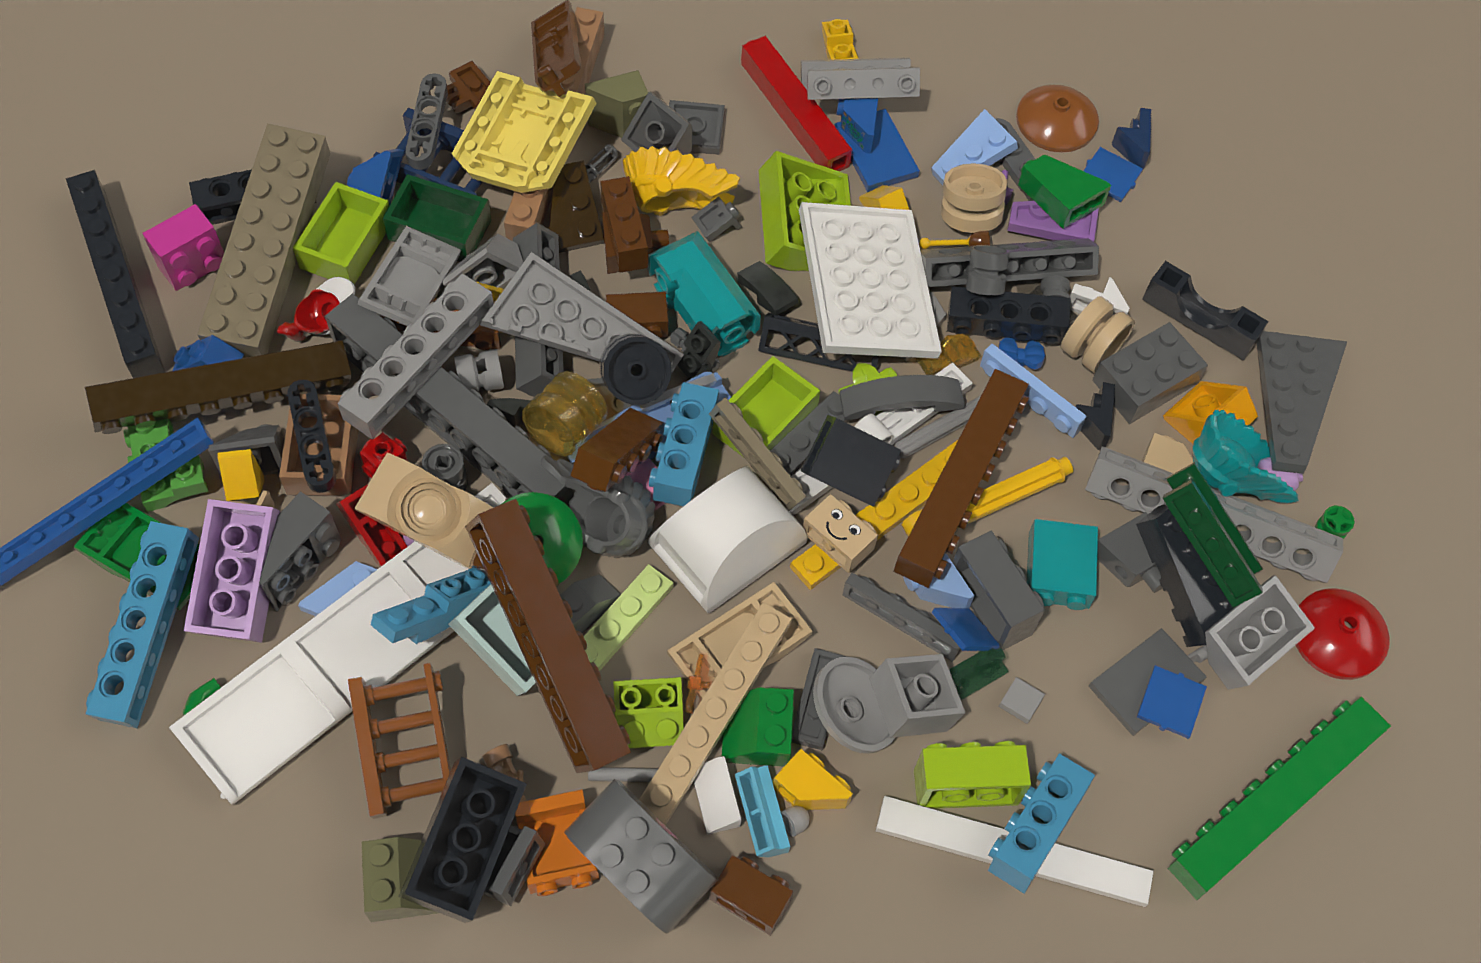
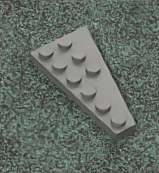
M532 252L480 324L481 326L596 361H600L605 347L614 338L627 333L642 334L658 342L667 352L671 362V374L684 355ZM634 364L631 367V371L639 373L641 370L638 364Z

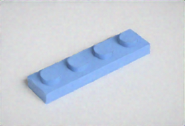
M991 344L984 350L980 367L983 368L988 376L991 377L994 370L997 369L1029 383L1024 395L1029 397L1027 403L1033 411L1045 416L1059 431L1067 433L1072 438L1081 431L1087 417L1084 413L994 344Z

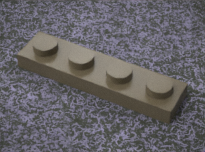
M726 397L717 403L709 415L777 499L790 511L807 497L803 493V487L796 478L790 477L783 468V463L778 455L768 450L763 443L760 433L755 428H750L743 419V414L737 405L730 403Z

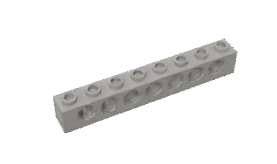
M1102 446L1088 478L1085 490L1090 491L1093 496L1099 499H1110L1118 502L1125 509L1131 511L1139 510L1149 514L1156 507L1166 504L1163 500V495L1173 490L1166 478L1174 473ZM1123 478L1129 484L1119 485L1115 482V479ZM1212 488L1236 526L1245 525L1249 527V530L1239 532L1256 557L1258 556L1270 561L1277 568H1289L1299 572L1308 580L1328 582L1343 553V538L1234 496L1225 497L1218 490ZM1154 490L1159 495L1150 497L1144 491ZM1273 536L1277 537L1280 541L1270 543L1265 538ZM1300 548L1308 549L1310 553L1302 555L1298 554L1295 551Z

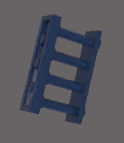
M409 107L403 114L406 135L396 147V149L404 150L403 158L406 155V145L414 115V109ZM442 121L434 159L441 150L453 152L464 130ZM423 128L417 134L427 136L432 130ZM375 152V154L373 155V157H375L376 155H378V154H380V153H379V152ZM455 158L451 160L440 177L427 173L428 168L418 170L401 162L397 182L403 183L408 174L473 195H477L476 191L483 183L473 178L470 179L465 188L451 183L461 168V165Z

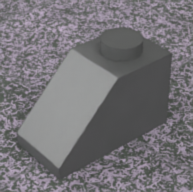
M599 574L574 582L560 594L562 600L565 599L571 607L573 613L571 621L575 630L583 633L609 609L621 594Z

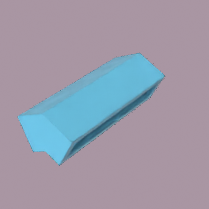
M768 765L758 768L752 766L736 773L735 778L756 856L769 858L789 853L790 843Z

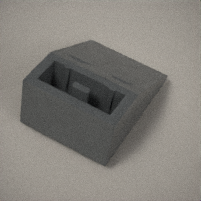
M301 491L277 517L259 581L275 611H278L283 605L292 601L296 590L305 580H310L316 574L321 562L327 556H332L337 551L341 542V537L331 512Z

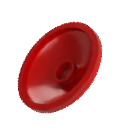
M1329 588L1310 594L1299 604L1300 609L1315 628L1296 644V648L1305 661L1317 671L1336 679L1353 680L1371 674L1383 663L1390 645L1389 631L1380 612L1367 599L1348 590ZM1344 621L1348 622L1353 628L1347 627Z

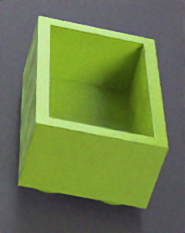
M335 182L293 247L299 268L327 279L342 277L355 284L386 234L383 217L389 208L388 200Z
M772 356L728 401L739 407L743 414V419L750 428H755L760 433L764 445L770 451L818 406L820 390ZM713 420L712 434L742 456Z

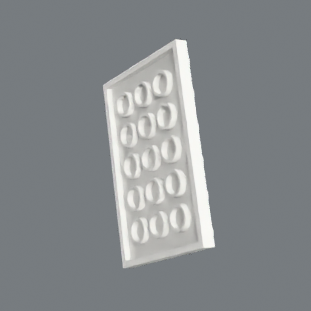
M802 202L799 208V215L823 353L938 358L942 350L912 210Z

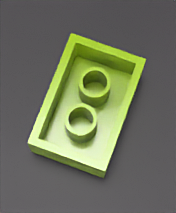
M1012 741L998 742L994 746H981L980 743L969 742L962 744L960 747L947 748L946 744L942 743L931 744L922 749L914 768L917 805L930 809L1018 806L1031 786L1026 745H1015V742Z

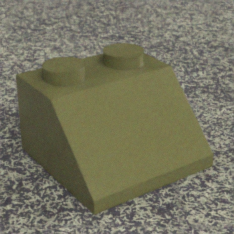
M639 70L585 84V95L592 96L597 103L587 121L589 126L620 138L623 137L648 94Z
M393 837L361 841L364 913L371 922L438 914L436 911L398 897L422 840Z

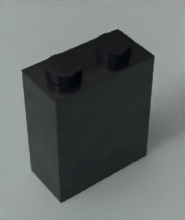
M827 415L800 471L874 507L876 502L880 501L885 494V483L890 473L897 469L900 463L899 455L902 450L836 417Z

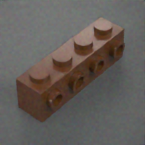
M629 408L578 448L570 476L586 483L591 489L604 492L615 483L620 484L628 472L632 473L637 464L645 462L652 451L656 452L658 450L659 443L663 440V435L660 432L664 422Z

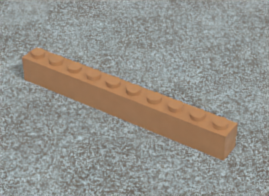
M576 8L575 20L581 68L576 74L561 82L566 92L564 95L567 94L568 90L585 95V84L590 81L605 35L604 13L601 11ZM554 184L549 189L524 193L514 191L504 221L506 238L513 241V237L536 223L543 225L553 195Z

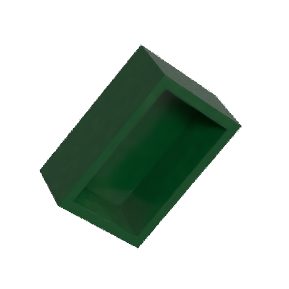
M407 174L383 217L388 240L396 242L405 227L408 226L460 249L461 253L457 261L461 262L469 254L477 250L491 222L489 200Z

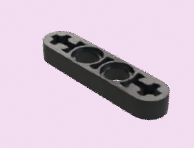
M298 380L289 386L287 396L303 473L309 488L313 492L325 493L334 487L336 473L321 404L314 384L308 380ZM301 392L307 393L308 406L303 407L300 400ZM312 416L317 418V423L313 427L304 428L300 426L301 421L306 417ZM313 443L323 445L322 451L317 455L307 454V447ZM315 465H321L324 480L317 481Z

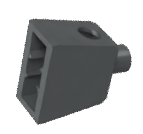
M1144 512L1098 539L1097 560L1126 587H1132L1144 580L1155 593L1162 589L1159 581L1161 575L1156 563L1151 562L1136 525L1148 515L1147 512Z

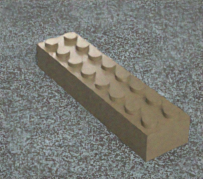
M267 123L197 334L200 340L214 335L243 353L245 358L268 353L297 261L293 247L309 223L329 160L330 150L324 135Z

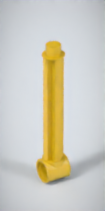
M1051 457L1044 463L984 489L976 506L970 504L968 511L972 512L968 524L1057 483H1063L1065 476L1073 473L1070 460L1067 457H1062L1058 460ZM922 509L912 513L902 522V528L907 536H909Z

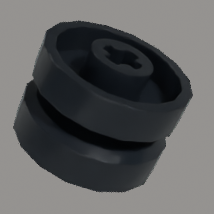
M627 333L614 338L605 347L600 358L599 373L604 385L617 399L632 405H644L656 400L666 391L671 379V362L667 352L658 342L642 334ZM634 364H638V367L641 368L638 374L631 373V367Z

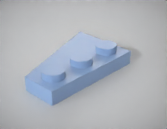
M984 109L931 167L932 175L943 185L945 174L950 169L962 164L971 163L990 166L1018 149L1017 141Z

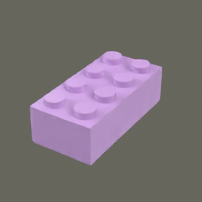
M208 499L184 631L199 635L262 643L269 600L259 581L277 517L281 511L267 506Z

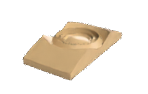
M387 452L357 503L355 510L453 562L471 569L473 567L469 566L475 547L465 526L478 514L493 507L472 494L438 479L421 467Z
M775 582L667 650V654L701 700L763 602L792 618V623L764 667L781 660L812 635L813 631Z

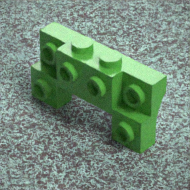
M164 419L155 421L156 423L149 427L137 428L133 425L123 430L126 445L132 451V456L127 457L128 463L174 433L172 421ZM199 455L150 486L147 490L141 492L142 504L147 512L162 509L184 497L208 492V486L203 476L205 468Z

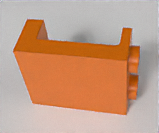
M582 789L524 801L518 805L515 813L518 828L522 830L526 826L537 831L545 842V846L527 877L530 894L537 893V896H548L557 893L560 887L572 885L574 889L584 888L592 885L593 880L599 879L598 869L564 833L586 809Z

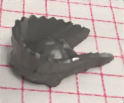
M544 455L541 459V466L557 478L563 486L576 490L574 497L569 501L568 507L578 519L582 530L584 547L589 548L594 554L618 558L623 557L625 554L631 555L642 546L652 533L653 521L655 519V504L651 502V493L644 489L641 483L633 482L630 476H624L620 484L615 483L606 492L589 488L586 483L570 476L574 462L569 463L563 459L555 461L551 457Z

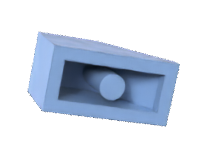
M945 554L943 560L948 563L940 580L934 577L929 588L903 577L908 589L915 591L919 599L950 608H970L974 598V594L947 554Z

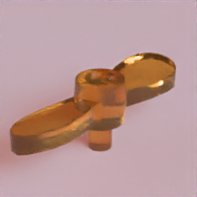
M699 653L695 675L689 676L687 688L690 689L686 702L687 713L693 714L697 691H700L701 688L709 689L710 682L702 681V677H700L704 654Z

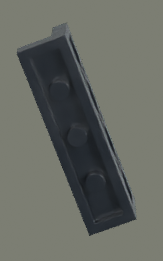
M773 313L765 315L758 351L853 371L857 365L852 357L853 354H845L838 360H832L823 353L822 345L817 341L821 340L818 323L774 315ZM769 329L780 331L787 342L779 348L767 346ZM787 333L797 336L791 339ZM801 337H808L812 340L816 349L808 354L800 353L793 342ZM790 345L793 351L786 350L784 348ZM819 351L822 357L814 356V354ZM873 355L871 363L875 368H877L879 359L877 355ZM849 358L851 363H846L842 361Z

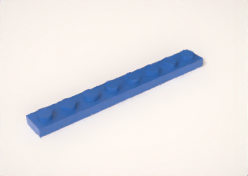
M197 417L0 548V586L208 449V445L213 444L214 441L201 420Z

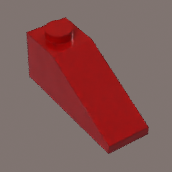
M365 485L337 502L336 505L354 533L379 567H381L408 546L398 532L355 510L357 503L368 486Z

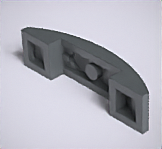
M904 375L881 378L840 390L839 393L844 420L860 419L868 414L875 415L876 411L933 406L934 412L964 409L965 407L960 381L937 375Z

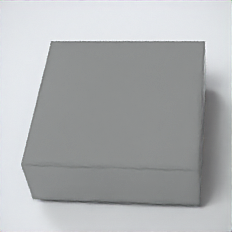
M1016 677L999 707L1028 724L1045 694Z

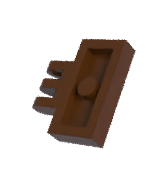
M470 61L449 72L452 83L447 85L448 96L446 102L449 106H452L455 113H460L470 107L476 110L491 83L477 65Z

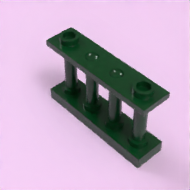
M1194 462L1167 477L1166 480L1173 490L1164 494L1163 500L1232 607L1234 608L1262 594L1263 588L1254 574L1263 570V567L1196 463Z

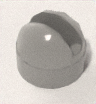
M792 806L781 812L785 829L792 837L802 833L807 828L810 817L803 807Z

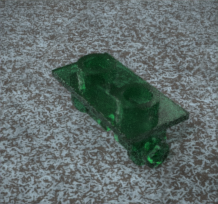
M1001 648L980 651L949 669L961 701L1009 673L1002 662L1006 659V656Z

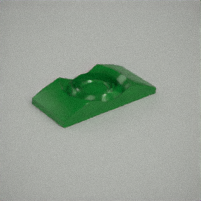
M125 503L92 525L74 545V548L110 574L130 582V570L132 565L137 562L143 533L148 530L150 521L161 522ZM197 544L177 606L179 611L190 599L199 544ZM167 554L159 558L157 566L166 560ZM156 586L151 587L148 590L147 595H153V593L156 590Z

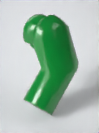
M212 678L189 694L183 709V716L221 688L215 678Z

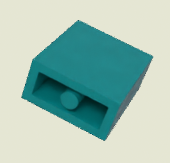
M1034 519L1028 537L1026 583L1032 592L1035 591L1039 594L1044 606H1051L1053 604L1063 605L1071 610L1090 608L1096 597L1098 527Z

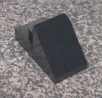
M1106 382L1102 383L1098 393H1093L1091 406L1081 404L1075 406L1087 416L1081 432L1097 450H1101L1102 446L1106 447L1111 437L1115 384Z

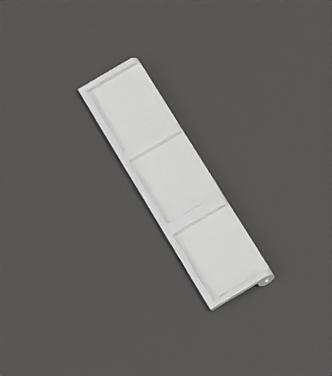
M493 483L475 495V497L493 508L499 506L507 499ZM536 535V537H538L539 540H540L541 543H542L541 537L538 536V535ZM414 541L169 728L221 791L220 797L222 799L226 798L231 805H234L353 711L348 679L362 677L366 685L372 684V687L386 685L454 632L449 627L418 644H415L409 638L391 643L370 625L372 615L424 596L427 584L468 569ZM477 568L478 570L482 571V572L487 576V574H486V572H485L484 569H479V568Z

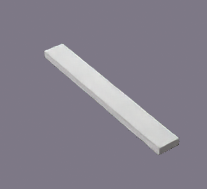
M887 796L883 798L876 832L990 864L993 858L988 856L994 843L998 837L1005 840L1009 834L1008 831L1002 828ZM1016 843L1021 849L1029 850L1025 844ZM1055 843L1037 872L1036 877L1146 907L1149 902L1153 871Z

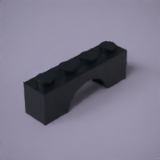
M1166 260L1150 280L1142 300L1242 360L1246 358L1269 322L1244 306L1227 310L1211 305L1196 292L1192 284L1191 275Z

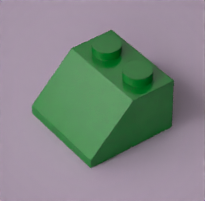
M759 687L749 690L723 732L722 756H725L726 763L784 767L790 761L794 689Z

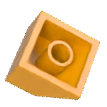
M1200 381L1163 415V418L1193 444L1194 440L1201 436L1208 416L1212 415L1215 410H1219V412L1225 410L1226 414L1234 413L1236 419H1244L1245 425H1250L1258 417V414L1246 386Z

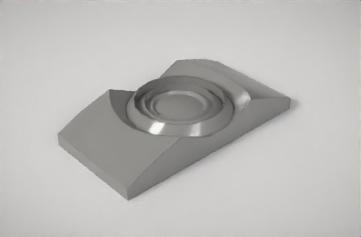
M406 226L359 298L358 305L406 326L415 323L423 315L425 308L434 301L438 292L444 287L442 280L454 268L461 250Z

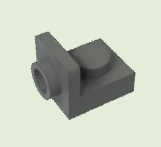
M719 196L691 217L709 242L731 225L737 230L742 227L737 219L740 216L738 210L731 202L726 204Z

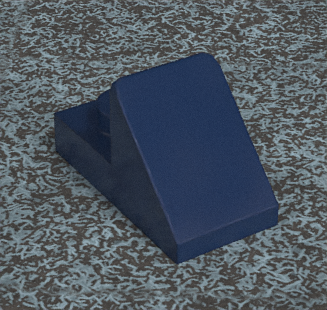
M1140 108L1137 118H1132L1130 128L1118 127L1112 140V146L1129 162L1143 169L1150 155L1151 109Z

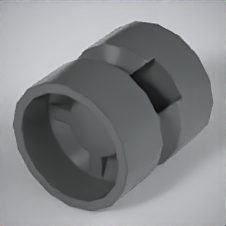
M990 245L972 246L969 264L973 267V270L968 272L966 289L983 295L1004 294L1007 276L1002 271L1008 268L1010 251Z
M437 444L425 452L422 459V468L425 471L463 491L466 490L468 476L463 455L459 449L450 444Z

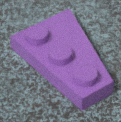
M1035 201L1013 202L1007 231L1051 240L1089 238L1094 242L1099 208L1063 229Z

